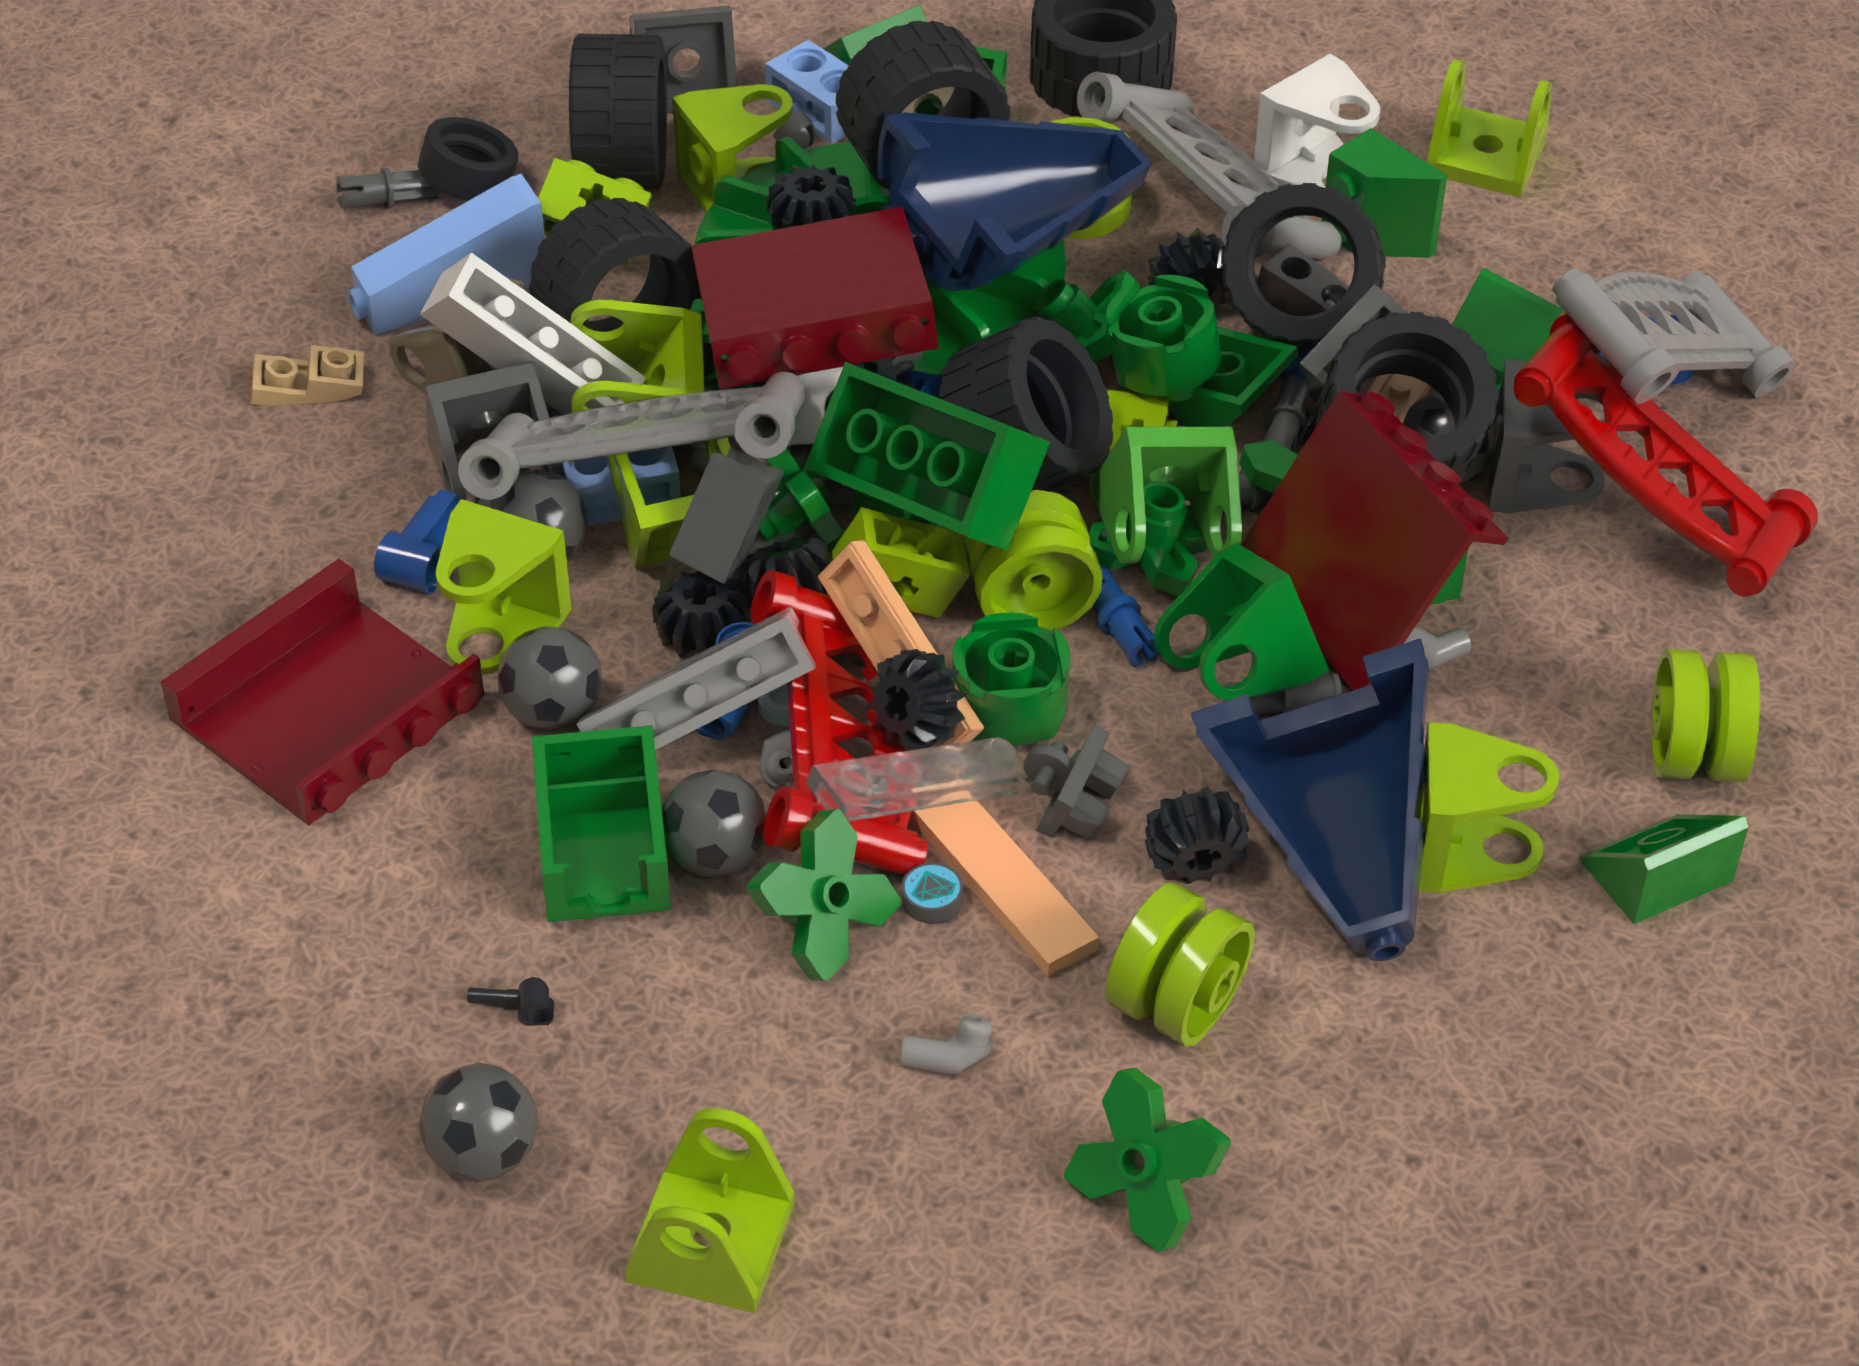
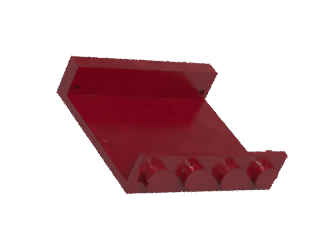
M903 207L691 245L719 389L768 381L771 376L780 372L801 375L843 367L845 362L854 365L939 349L932 298ZM922 318H927L925 322L920 321ZM723 355L729 356L727 359L721 358Z
M1345 391L1337 393L1241 544L1244 548L1289 574L1323 656L1352 690L1372 685L1363 657L1405 643L1473 541L1505 545L1509 539L1492 521L1494 518L1493 512L1482 502L1471 498L1459 485L1461 481L1459 475L1447 465L1438 462L1426 449L1428 443L1424 437L1403 425L1393 414L1395 407L1388 399L1371 391L1370 393L1366 392L1365 395Z
M339 558L161 681L168 716L173 723L308 826L325 813H332L338 810L345 803L348 796L371 779L376 780L383 777L390 770L394 762L414 747L426 745L435 736L437 730L459 714L470 712L477 705L480 698L485 696L480 657L473 653L460 664L455 663L453 666L444 662L360 602L354 568Z

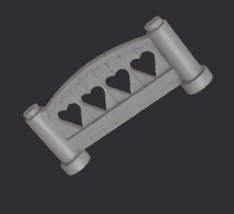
M1102 72L1090 73L1082 81L1077 94V105L1083 118H1095L1107 123H1113L1116 120H1124L1129 123L1227 213L1222 225V240L1225 245L1227 241L1225 238L1229 228L1233 227L1238 219L1237 215L1242 209L1252 204L1256 200L1255 198L1262 193L1271 192L1278 189V186H1281L1247 154L1194 116V104L1183 92L1124 83L1118 76ZM1198 151H1201V152H1203V153L1209 155L1211 158H1208V157H1206V156H1203V155H1202L1200 152H1198ZM1227 177L1232 178V179L1238 181L1241 185L1232 182V181H1231L1230 179H1228ZM1308 216L1291 217L1278 223L1267 232L1258 246L1255 258L1262 256L1264 253L1277 254L1291 244L1312 259L1324 260L1339 251L1341 235L1329 222L1310 220Z
M1574 268L1562 275L1552 288V291L1557 296L1556 302L1623 377L1621 387L1636 404H1641L1654 398L1675 379L1679 371L1740 369L1743 373L1741 382L1756 398H1759L1779 387L1793 373L1797 366V361L1783 346L1774 347L1709 275L1704 276L1699 270L1692 272L1682 281L1662 275L1637 271L1613 273L1595 281L1588 273H1582L1578 268ZM1667 309L1668 311L1673 313L1678 318L1679 322H1677L1674 318L1668 315L1665 312V310ZM1644 310L1647 313H1649L1656 323H1654L1640 311Z
M780 372L771 376L765 386L755 388L717 390L652 398L580 411L539 421H533L532 418L525 414L512 413L504 417L486 439L476 441L467 449L459 461V479L463 487L473 496L491 500L499 498L508 492L518 478L519 469L734 436L739 446L749 455L763 459L772 458L787 448L794 435V419L805 401L806 389L802 380L795 374Z

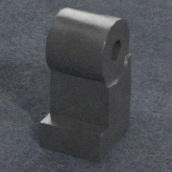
M1291 244L1261 266L1257 281L1259 290L1272 306H1276L1285 313L1295 316H1310L1330 309L1341 300L1349 288L1335 274Z

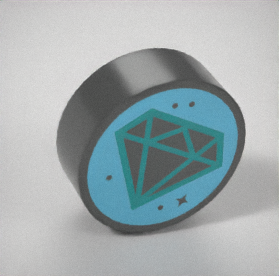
M925 863L912 868L904 876L902 881V905L906 913L913 919L923 923L937 924L952 919L960 911L963 903V882L959 874L951 867L940 863Z

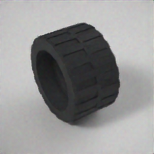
M1035 0L1034 7L1032 8L1029 77L1031 85L1034 86V92L1038 97L1045 100V103L1050 107L1056 108L1070 116L1082 117L1078 110L1077 94L1084 78L1093 72L1114 74L1124 83L1171 90L1177 28L1175 5L1172 0Z
M911 21L902 26L897 25L889 28L887 32L878 37L875 36L868 41L867 45L850 60V65L843 71L835 99L837 119L843 128L844 134L871 175L874 176L878 184L884 189H888L887 179H878L877 163L879 138L886 115L901 114L915 99L930 91L944 87H954L950 99L937 115L970 119L980 117L1009 121L1011 118V107L1008 105V96L1004 87L969 39L965 38L961 31L955 27L945 26L943 22Z
M578 34L573 40L570 58L569 134L571 159L588 164L598 174L612 179L627 178L642 187H659L663 183L665 176L667 152V78L663 40L658 34Z
M1303 182L1301 185L1285 184L1278 186V189L1268 193L1264 192L1257 196L1252 204L1248 207L1245 206L1237 215L1238 219L1233 227L1229 228L1225 238L1227 240L1225 249L1222 251L1221 264L1223 265L1224 275L1222 276L1224 289L1228 291L1229 301L1234 310L1239 312L1244 318L1243 321L1252 329L1277 342L1306 347L1307 345H1317L1374 284L1380 289L1383 288L1384 268H1386L1385 255L1378 231L1366 213L1351 198H1347L1336 189L1320 187L1316 183ZM1295 216H1316L1333 223L1347 237L1354 255L1353 278L1345 295L1330 309L1310 316L1290 315L1272 306L1259 290L1254 273L1255 255L1263 237L1278 223Z
M625 198L599 199L591 201L586 206H579L569 212L567 217L561 221L559 220L551 228L552 231L546 239L542 240L530 270V295L569 323H571L572 312L578 306L591 301L598 284L611 269L621 262L639 255L649 254L650 265L646 281L639 294L632 301L633 303L678 307L690 310L693 301L701 299L691 244L645 205L636 201H627ZM611 316L596 321H589L587 319L583 324L594 331L608 332L618 329L624 323L619 318Z
M1423 312L1388 313L1384 317L1376 320L1371 319L1363 323L1360 329L1352 332L1344 340L1341 350L1337 351L1318 400L1316 426L1339 391L1357 393V386L1368 379L1380 375L1399 374L1419 379L1430 385L1443 397L1451 410L1455 429L1439 438L1426 440L1428 443L1426 449L1438 462L1453 469L1461 478L1462 474L1467 472L1472 465L1496 415L1494 410L1498 404L1499 390L1496 389L1495 383L1497 377L1494 367L1490 365L1487 359L1486 352L1461 327L1457 328L1450 324L1449 320L1439 316L1424 315Z
M1041 317L1024 319L959 349L958 352L953 353L948 358L947 365L943 367L940 380L942 382L941 386H939V399L1050 442L1031 491L1041 490L1049 492L1095 473L1102 467L1103 462H1105L1110 454L1109 448L1113 442L1112 409H1110L1106 386L1102 382L1101 374L1096 364L1093 363L1084 346L1074 338L1071 332L1066 328L1060 327L1057 322L1050 319L1044 320Z

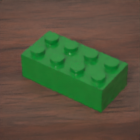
M845 362L804 468L966 537L1008 551L1050 442Z

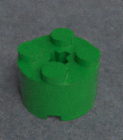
M1178 275L1155 276L1154 285L1138 289L1137 282L1124 287L1112 298L1106 310L1107 329L1117 383L1123 388L1131 389L1141 394L1164 396L1172 402L1185 401L1195 394L1196 387L1206 382L1216 372L1221 361L1214 304L1209 298L1208 290L1198 281Z
M997 613L982 617L972 623V631L964 636L962 640L961 635L954 643L952 653V669L959 671L955 683L961 692L967 694L965 696L966 700L984 726V729L972 741L980 745L1018 746L1039 740H1049L1056 736L1068 708L1070 649L1065 637L1054 627L1052 634L1038 626V618L1023 613Z

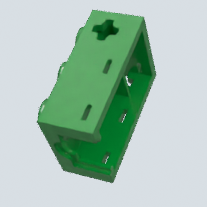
M653 726L532 736L541 869L547 921L557 922L671 910Z

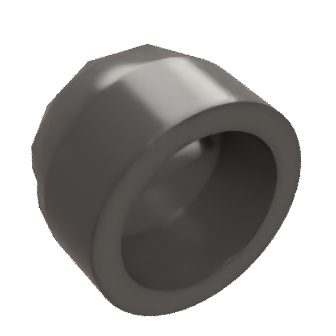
M799 108L792 113L791 118L786 123L778 127L772 137L776 141L784 137H790L803 150H806L808 146L814 143L816 131L811 119Z

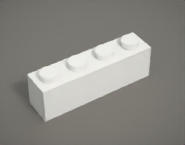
M470 253L442 272L420 313L426 320L496 369L533 362L545 403L562 415L573 413L572 396L583 385L596 381L643 384L646 379L641 373L473 253ZM602 396L593 398L584 405L589 409H595L624 402L618 398Z

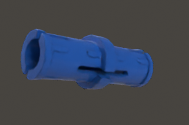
M1100 566L1102 571V590L1092 606L1098 615V626L1104 634H1112L1126 654L1128 661L1134 667L1143 664V660L1137 653L1139 650L1148 662L1154 661L1158 658L1159 654L1155 648L1154 634L1141 617V606L1132 596L1124 594L1107 567Z

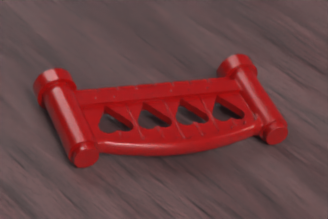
M1563 311L1552 323L1549 338L1516 374L1513 391L1517 400L1528 407L1546 405L1582 449L1627 494L1673 531L1712 557L1720 560L1727 567L1726 581L1732 592L1743 597H1749L1762 592L1791 549L1803 544L1816 527L1818 513L1812 500L1802 492L1793 489H1780L1770 494L1766 500L1762 499L1728 467L1723 466L1719 459L1705 447H1702L1701 443L1685 429H1682L1675 420L1661 410L1651 399L1647 402L1636 404L1621 387L1623 377L1599 354L1600 351L1567 313ZM1574 394H1595L1602 401L1605 423L1598 420L1593 415L1591 409L1581 405L1576 400ZM1636 431L1644 438L1647 460L1642 459L1631 445L1624 443L1616 432ZM1658 469H1679L1685 474L1689 498L1682 495L1674 483L1664 479ZM1701 506H1721L1728 513L1732 536L1725 533L1716 520L1708 518L1703 513Z
M768 570L761 578L753 597L751 607L752 623L755 625L791 606L799 620L797 630L816 667L787 683L794 789L783 786L773 796L765 817L764 841L768 846L795 852L801 847L800 831L821 810L839 809L858 835L854 862L895 874L906 875L912 868L925 863L928 850L926 840L919 838L915 831L908 830L907 827L916 791L918 752L906 750L905 747L888 746L886 732L882 733L881 731L872 730L877 718L874 710L869 709L866 712V717L870 720L871 725H865L832 700L855 694L863 697L869 703L874 699V693L866 682L857 680L833 661L830 656L848 652L859 655L866 663L862 674L867 679V682L875 676H879L878 672L829 595L798 586L793 576ZM856 737L868 741L874 749L869 758L874 764L875 769L865 767L837 745L836 742ZM856 782H866L873 786L878 794L873 803L877 807L879 814H873L866 810L839 787Z

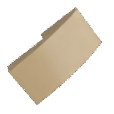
M311 345L308 360L255 354L250 405L277 406L330 403L361 395L363 388L364 351Z

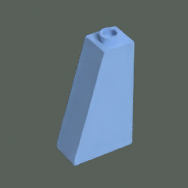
M519 174L508 178L351 266L354 288L349 289L347 293L355 318L357 320L365 318L374 335L426 320L420 313L442 272L470 253H473L506 278L522 281L525 288H529L532 262L536 259L537 249L545 237L541 202L523 175Z

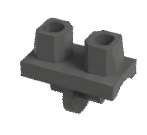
M1094 724L1082 748L1076 750L1072 758L1067 755L1068 747L1059 741L1053 742L1051 746H1035L1028 752L1023 768L1025 774L1032 781L1031 789L1038 795H1045L1048 790L1055 791L1036 831L1045 836L1053 837L1059 827L1063 826L1089 840L1102 823L1109 805L1083 791L1084 785L1110 799L1129 767L1127 763L1102 749L1110 734L1109 732Z

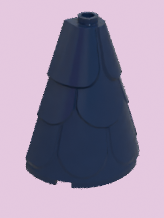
M903 112L901 114L885 116L879 138L877 167L878 179H887L891 205H886L883 209L903 207L925 279L942 289L955 292L978 289L990 284L1003 275H1009L1045 249H1052L1074 231L1090 227L1141 187L1152 163L1122 130L1040 121L1039 124L980 117L970 119Z
M1421 638L1364 656L1363 660L1372 685L1263 720L1259 719L1248 694L1191 712L1197 736L1244 796V802L1251 813L1288 857L1286 863L1290 871L1357 954L1369 956L1373 961H1386L1400 956L1405 951V946L1415 936L1425 836L1424 828L1420 821L1426 767V753L1423 742L1429 679V665Z

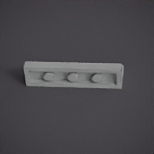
M790 606L593 707L590 712L580 718L577 726L580 732L652 725L655 750L810 672L815 669L816 664L797 630L799 620Z

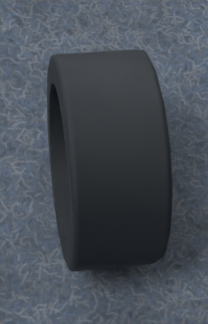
M447 117L437 119L428 126L419 155L418 169L423 178L437 190L451 197L469 201L512 177L518 162L519 152L511 139L500 130L486 123L469 118Z

